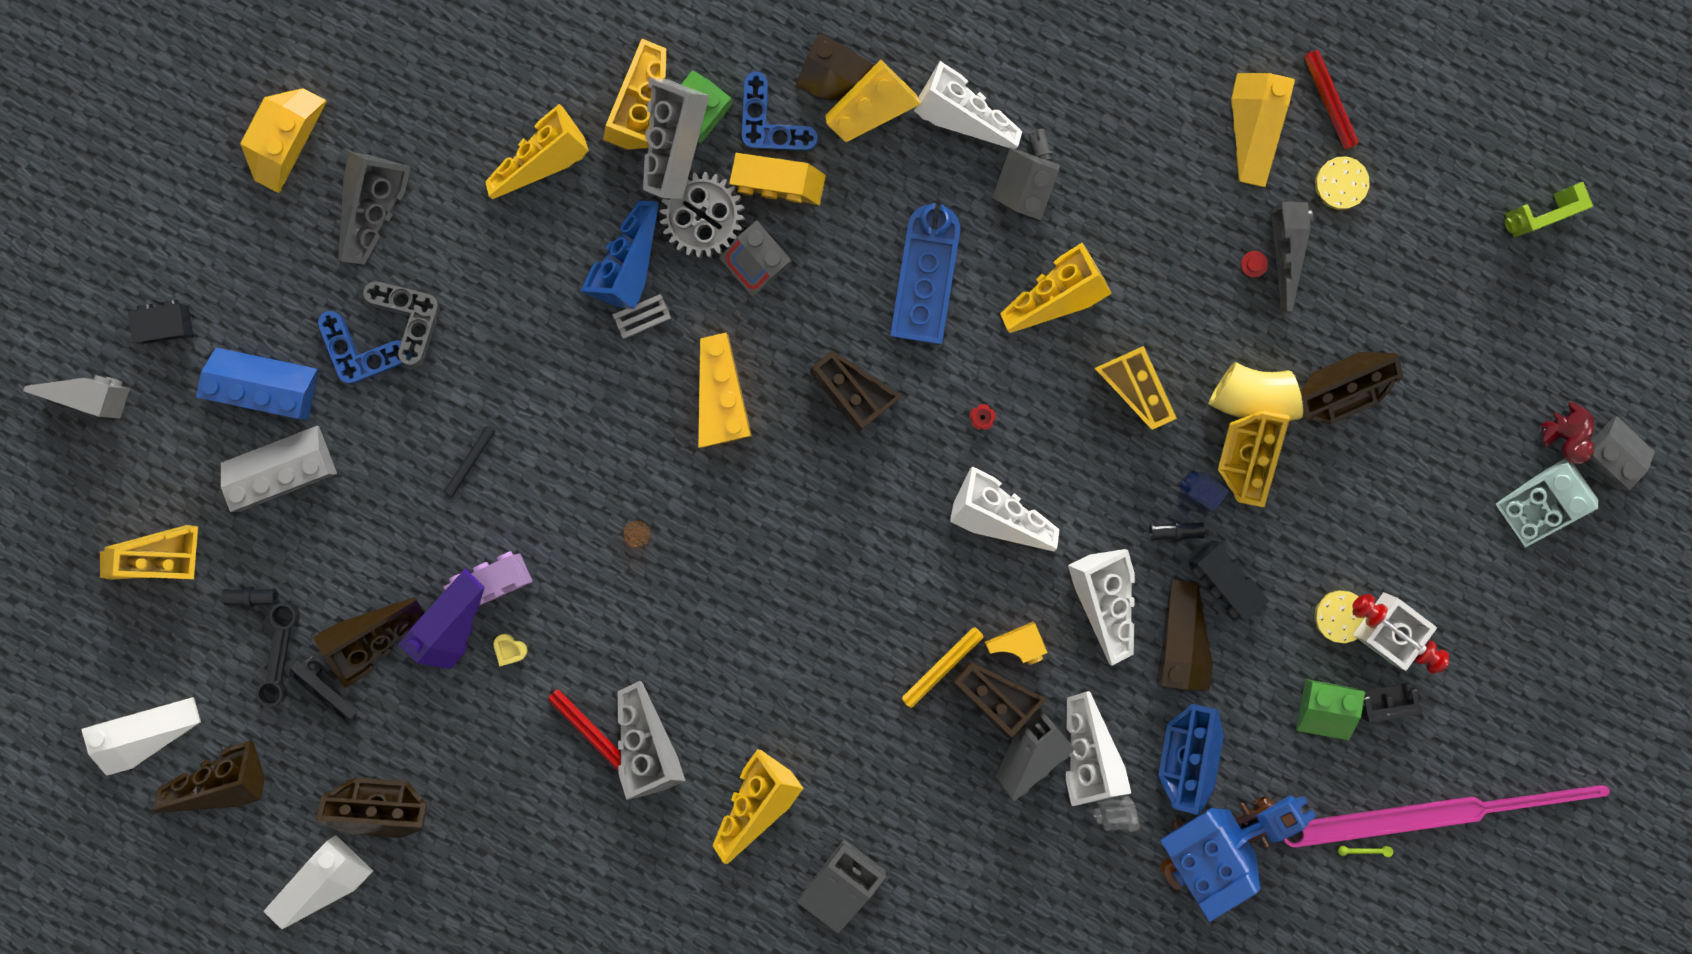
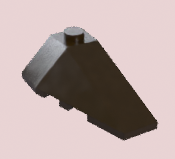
M819 33L806 57L795 86L818 99L840 101L875 65L845 46Z
M1171 579L1157 683L1164 687L1209 691L1213 663L1198 583Z

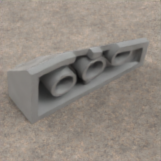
M639 681L619 690L618 723L621 725V741H618V750H621L619 777L626 800L664 791L684 782L685 778L678 756L643 683Z

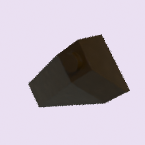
M413 597L336 623L314 636L313 639L326 662L346 688L368 675L375 668L372 664L381 655L387 657L392 652L390 646L398 638L403 639L425 612L416 598Z
M250 740L230 746L221 751L222 757L212 763L208 759L200 763L201 768L191 775L183 773L159 787L153 811L155 813L239 807L259 801L265 777L254 743Z

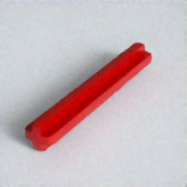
M1318 50L1309 52L1305 55L1304 59L1345 150L1350 149L1358 144V139Z
M555 690L549 696L548 701L619 771L621 752L560 690Z

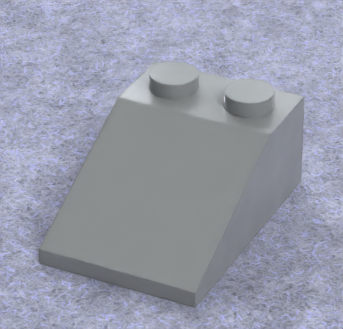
M95 375L94 379L79 378L25 386L23 391L98 417L120 418L130 389L121 386L122 381Z

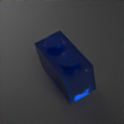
M1205 472L1188 473L1179 485L1182 487L1179 492L1180 495L1207 512H1215L1229 492L1228 488Z

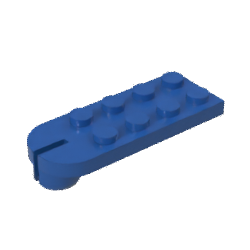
M932 203L918 208L911 215L908 222L890 337L942 345L960 236V223L955 213L941 204L937 229H931L936 204Z

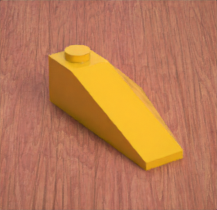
M641 39L606 123L603 140L625 149L649 147L648 140H646V129L650 128V113L647 112V103L651 101L652 88H648L649 78L665 79L666 48Z
M560 104L537 122L534 127L538 131L528 142L524 138L518 144L520 147L516 156L513 159L510 157L506 158L485 181L490 198H497L566 169L575 162L580 161L589 151L583 134Z
M1083 243L1055 260L1053 263L1056 267L1047 276L1041 274L1036 279L1038 284L1030 292H1022L1000 313L1009 333L1089 308L1112 294L1103 275Z
M757 749L744 767L740 776L744 780L739 793L734 792L731 801L734 802L731 814L723 818L713 843L715 851L724 864L731 862L785 813L803 790V787L792 771L762 750Z

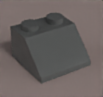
M1010 147L992 198L1018 213L1041 220L1056 181L1060 164Z
M1614 416L1592 439L1591 442L1594 443L1593 449L1595 452L1587 462L1616 490H1630L1649 470L1655 451L1621 419Z

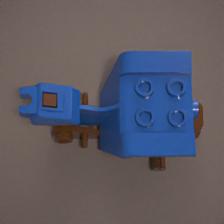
M1290 795L1274 804L1272 799L1263 796L1253 803L1255 807L1250 810L1247 809L1244 803H1240L1243 814L1236 818L1233 817L1230 810L1218 808L1208 809L1205 813L1187 824L1183 823L1181 817L1176 818L1177 822L1175 820L1171 822L1175 831L1160 839L1169 855V858L1160 864V870L1174 889L1179 890L1186 886L1190 890L1210 922L1252 897L1260 890L1257 855L1250 843L1260 839L1263 846L1268 849L1269 844L1265 836L1268 835L1273 843L1282 841L1304 830L1316 815L1312 810L1306 813L1301 812V807L1308 803L1304 796L1295 799ZM1255 818V821H1254V822H1252V823H1250V824L1247 822V821H1249V820Z

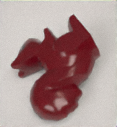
M1570 401L1568 403L1570 413L1566 417L1555 412L1553 416L1556 423L1553 421L1543 422L1541 427L1544 436L1543 442L1544 447H1548L1558 438L1565 439L1566 442L1562 448L1563 457L1571 463L1582 464L1589 461L1595 452L1593 449L1594 443L1590 442L1594 433L1593 422L1595 419L1588 410Z

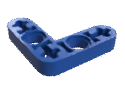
M760 72L748 74L744 81L742 140L745 146L753 150L809 152L815 149L818 137L813 128L808 126L767 125V78ZM755 78H758L760 83L764 84L758 88V96H764L763 100L758 98L748 99V96L754 97L753 87L749 86V83H754ZM752 104H758L763 109L762 114L757 118H753L748 114V108ZM747 122L754 124L762 122V126L757 125L756 128L757 134L761 136V139H757L756 143L753 144L747 138V135L752 134V125H747ZM778 131H783L788 136L786 143L783 145H777L773 142V135ZM791 131H796L795 137H803L804 133L807 132L811 138H814L813 141H809L808 146H804L801 140H795V146H790L792 142Z
M326 311L319 317V329L337 375L343 382L357 383L403 365L399 357L393 356L387 360L383 353L384 350H386V354L395 353L396 346L400 348L402 341H392L358 355L342 315L337 312ZM329 317L337 319L334 328L338 333L343 332V335L334 336L330 339V335L335 334L332 328L326 327ZM339 340H344L348 345L346 353L342 355L337 354L335 351V344ZM412 352L410 354L406 353L408 360L411 359ZM372 355L380 356L382 361L381 366L375 370L371 369L368 364L369 358ZM352 356L353 359L347 361L350 367L356 368V371L353 373V378H351V376H345V372L348 371V367L346 362L340 363V359L343 360Z

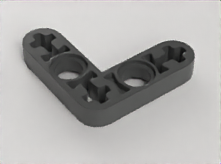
M370 282L363 291L364 298L370 306L410 316L398 356L405 367L413 369L419 367L425 359L439 315L440 307L437 300L430 294L382 282ZM379 290L383 296L389 297V303L387 304L386 298L377 296L374 300L371 293H376ZM400 295H406L409 298L408 303L403 307L395 305V299ZM416 298V302L419 305L426 306L427 302H430L433 308L427 309V311L424 312L422 307L414 305V299ZM418 325L425 326V335L422 337L413 336L412 330ZM409 341L416 343L414 351L417 355V358L412 357L411 361H409L406 356V353L410 354L413 349V345Z

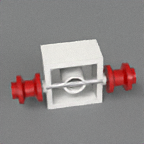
M1384 592L1375 604V598L1371 594L1360 595L1355 599L1352 605V613L1357 618L1365 617V619L1353 636L1389 663L1405 671L1413 661L1418 664L1427 663L1426 669L1431 674L1442 672L1447 668L1449 654L1445 650L1436 651V644L1429 640L1437 627L1399 598Z

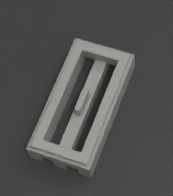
M661 294L638 303L635 309L627 308L613 314L623 339L672 319ZM659 302L660 306L622 322V317ZM661 311H663L664 315L659 318L642 324L629 331L625 330L626 326H629L633 323H636Z

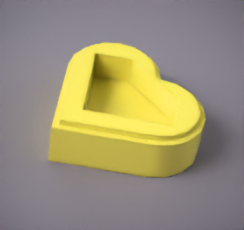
M499 635L494 641V649L499 667L520 661L527 655L526 645L521 641H515L511 635Z

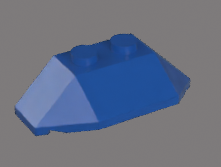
M1191 704L1167 724L1158 777L1171 800L1173 809L1200 815L1215 788L1224 737L1218 709Z

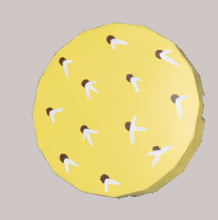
M1336 157L1326 162L1319 169L1315 179L1317 195L1320 196L1326 206L1336 210H1345L1358 205L1366 197L1369 189V175L1365 167L1358 160L1350 157Z
M1338 590L1328 593L1315 608L1314 619L1317 629L1324 637L1338 643H1348L1357 639L1353 634L1365 619V617L1357 618L1352 613V605L1358 597L1352 592Z

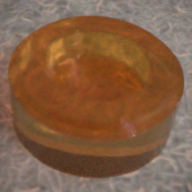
M641 521L629 523L624 530V539L632 547L646 545L651 537L649 526Z

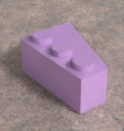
M510 551L498 556V561L491 565L485 562L473 568L474 572L471 574L485 587L480 605L533 582L520 553L513 555ZM458 575L449 578L450 584L457 578ZM450 584L443 586L446 590Z

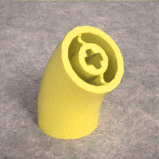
M1235 362L1224 374L1209 400L1210 406L1238 418H1244L1261 411L1290 416L1289 421L1298 420L1303 417L1300 389L1295 376L1289 370L1263 372L1247 368Z

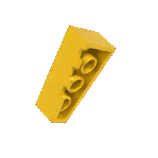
M722 333L700 338L698 448L752 437L729 335Z

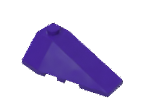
M464 569L409 630L398 646L416 663L447 669L453 668L466 652L468 635L472 632L473 618L475 613L478 612L485 587L468 570Z

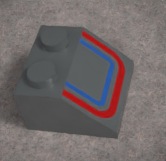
M757 220L741 233L719 257L753 298L793 264L792 260Z

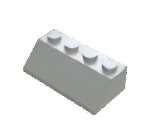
M317 425L222 462L221 489L230 512H239L334 476L337 472L320 427Z

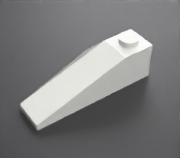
M940 61L919 96L921 105L915 107L914 112L919 114L922 119L928 120L936 126L1016 149L1019 145L1022 131L1000 110L992 111L984 101L986 97L979 92L975 95L965 86L968 80Z
M974 467L969 470L953 503L950 522L972 533L1050 551L1057 549L1059 529L1036 510L1028 511L1019 503L1021 498L1015 493L1009 496L999 488L1002 483L995 477Z
M1123 549L1091 554L1068 565L1075 590L1109 664L1114 665L1134 654V624L1131 622V607H1134L1132 583H1135V573L1128 550Z
M1090 691L1068 697L1067 730L1071 733V745L1075 748L1070 754V771H1066V784L1071 805L1077 806L1130 794L1131 790L1125 766Z
M192 697L81 730L88 755L107 776L134 768L201 721L195 699Z

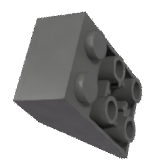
M1039 708L1014 735L996 777L1012 800L1016 801L1019 797L1024 796L1040 779L1045 778L1055 766L1065 761L1075 748L1042 709Z
M843 839L796 902L835 932L839 933L871 898L886 878V870Z

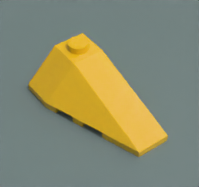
M1237 73L1231 97V106L1234 117L1233 127L1236 138L1239 182L1265 188L1289 107L1295 79L1270 73Z

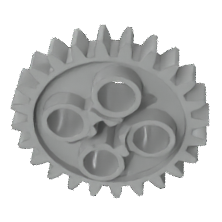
M704 172L702 179H699L698 175L693 173V180H687L683 199H662V202L668 206L667 209L660 210L661 214L667 216L666 219L660 221V224L668 226L663 233L665 235H673L669 242L671 244L679 242L677 250L680 252L687 247L686 254L688 256H691L695 250L697 257L700 259L703 252H706L707 256L712 258L713 250H716L721 255V246L724 245L729 248L730 243L728 241L737 238L734 234L735 231H743L738 222L745 221L746 219L739 215V212L744 211L745 207L737 205L742 200L740 195L732 196L736 191L734 186L726 189L728 186L726 179L719 184V176L717 174L709 180L707 172ZM698 191H704L706 194L705 200L702 203H694L693 197ZM687 201L701 212H705L712 220L722 225V228L719 230L705 219H700L696 213L685 207L683 203ZM719 206L727 208V213L723 218L715 217V210ZM690 213L691 219L689 223L680 225V215ZM705 227L711 228V237L707 240H701V230Z

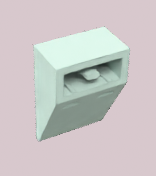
M1563 459L1497 502L1496 506L1523 545L1527 547L1598 509L1599 500L1576 466Z

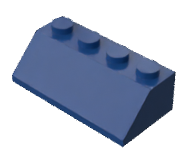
M215 348L201 371L196 397L308 420L319 369Z

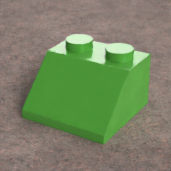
M692 70L681 85L709 95L697 141L701 144L730 109L733 102L731 97L715 84Z
M1305 679L1296 731L1349 740L1361 718L1365 691L1358 688Z

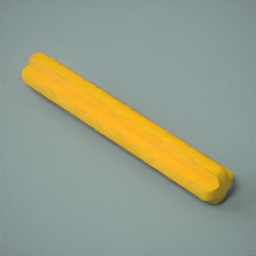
M972 628L902 697L903 702L910 708L916 705L983 639V634L977 628Z

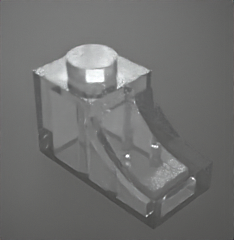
M1127 794L1096 801L1098 808L1094 809L1097 825L1102 824L1105 831L1121 829L1131 832L1140 830L1135 803Z

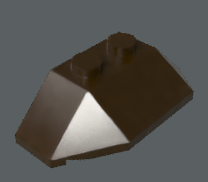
M1358 352L1311 373L1300 392L1304 418L1333 424L1379 404L1392 390L1395 383L1403 378L1399 355L1397 353Z
M355 777L338 786L330 793L327 792L321 796L316 822L349 835L402 838L422 830L427 803L408 781Z

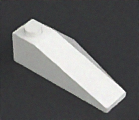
M335 835L326 841L263 912L281 929H284L355 891L373 870Z

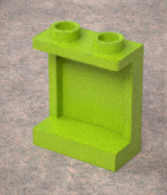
M1584 182L1554 193L1553 195L1559 209L1537 218L1533 217L1528 204L1505 213V226L1507 230L1513 233L1515 238L1593 207Z

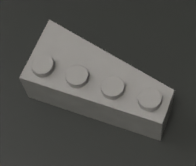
M649 78L648 88H652L651 101L647 103V112L650 113V128L646 129V140H648L649 147L644 161L643 190L661 198L683 199L709 95L667 79Z

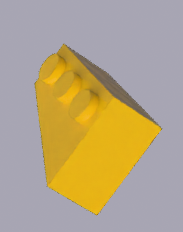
M880 60L825 117L827 125L845 142H848L921 105L918 95Z
M736 153L729 184L738 188V193L753 196L755 192L769 199H777L779 197L795 203L804 202L820 206L826 175L809 163Z
M1144 346L1095 368L1152 430L1177 419Z
M185 525L105 547L103 574L123 577L194 579L198 526Z

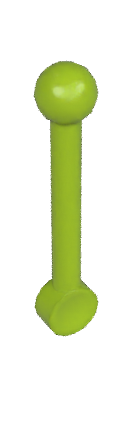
M1340 846L1338 853L1341 856H1346L1347 854H1383L1386 857H1391L1393 849L1389 846H1384L1382 849Z

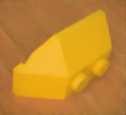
M303 88L264 97L240 143L256 182L280 193L327 102L326 100Z
M1261 411L1229 424L1218 471L1239 503L1265 507L1290 416Z

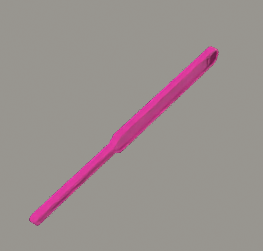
M1599 785L1482 802L1473 796L1319 818L1309 822L1307 827L1302 830V838L1298 842L1291 843L1287 838L1284 839V842L1291 847H1302L1477 822L1486 813L1604 797L1609 795L1610 790L1606 786Z

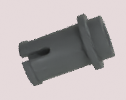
M1038 129L1039 141L1037 140L1035 130L1030 132L1028 135L1032 143L1034 156L1052 161L1053 151L1049 149L1045 129Z

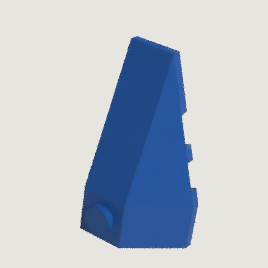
M638 201L620 226L622 231L620 237L613 243L610 241L606 246V249L609 250L601 264L596 261L591 267L581 289L582 293L618 308L635 309L646 283L658 203L656 201Z

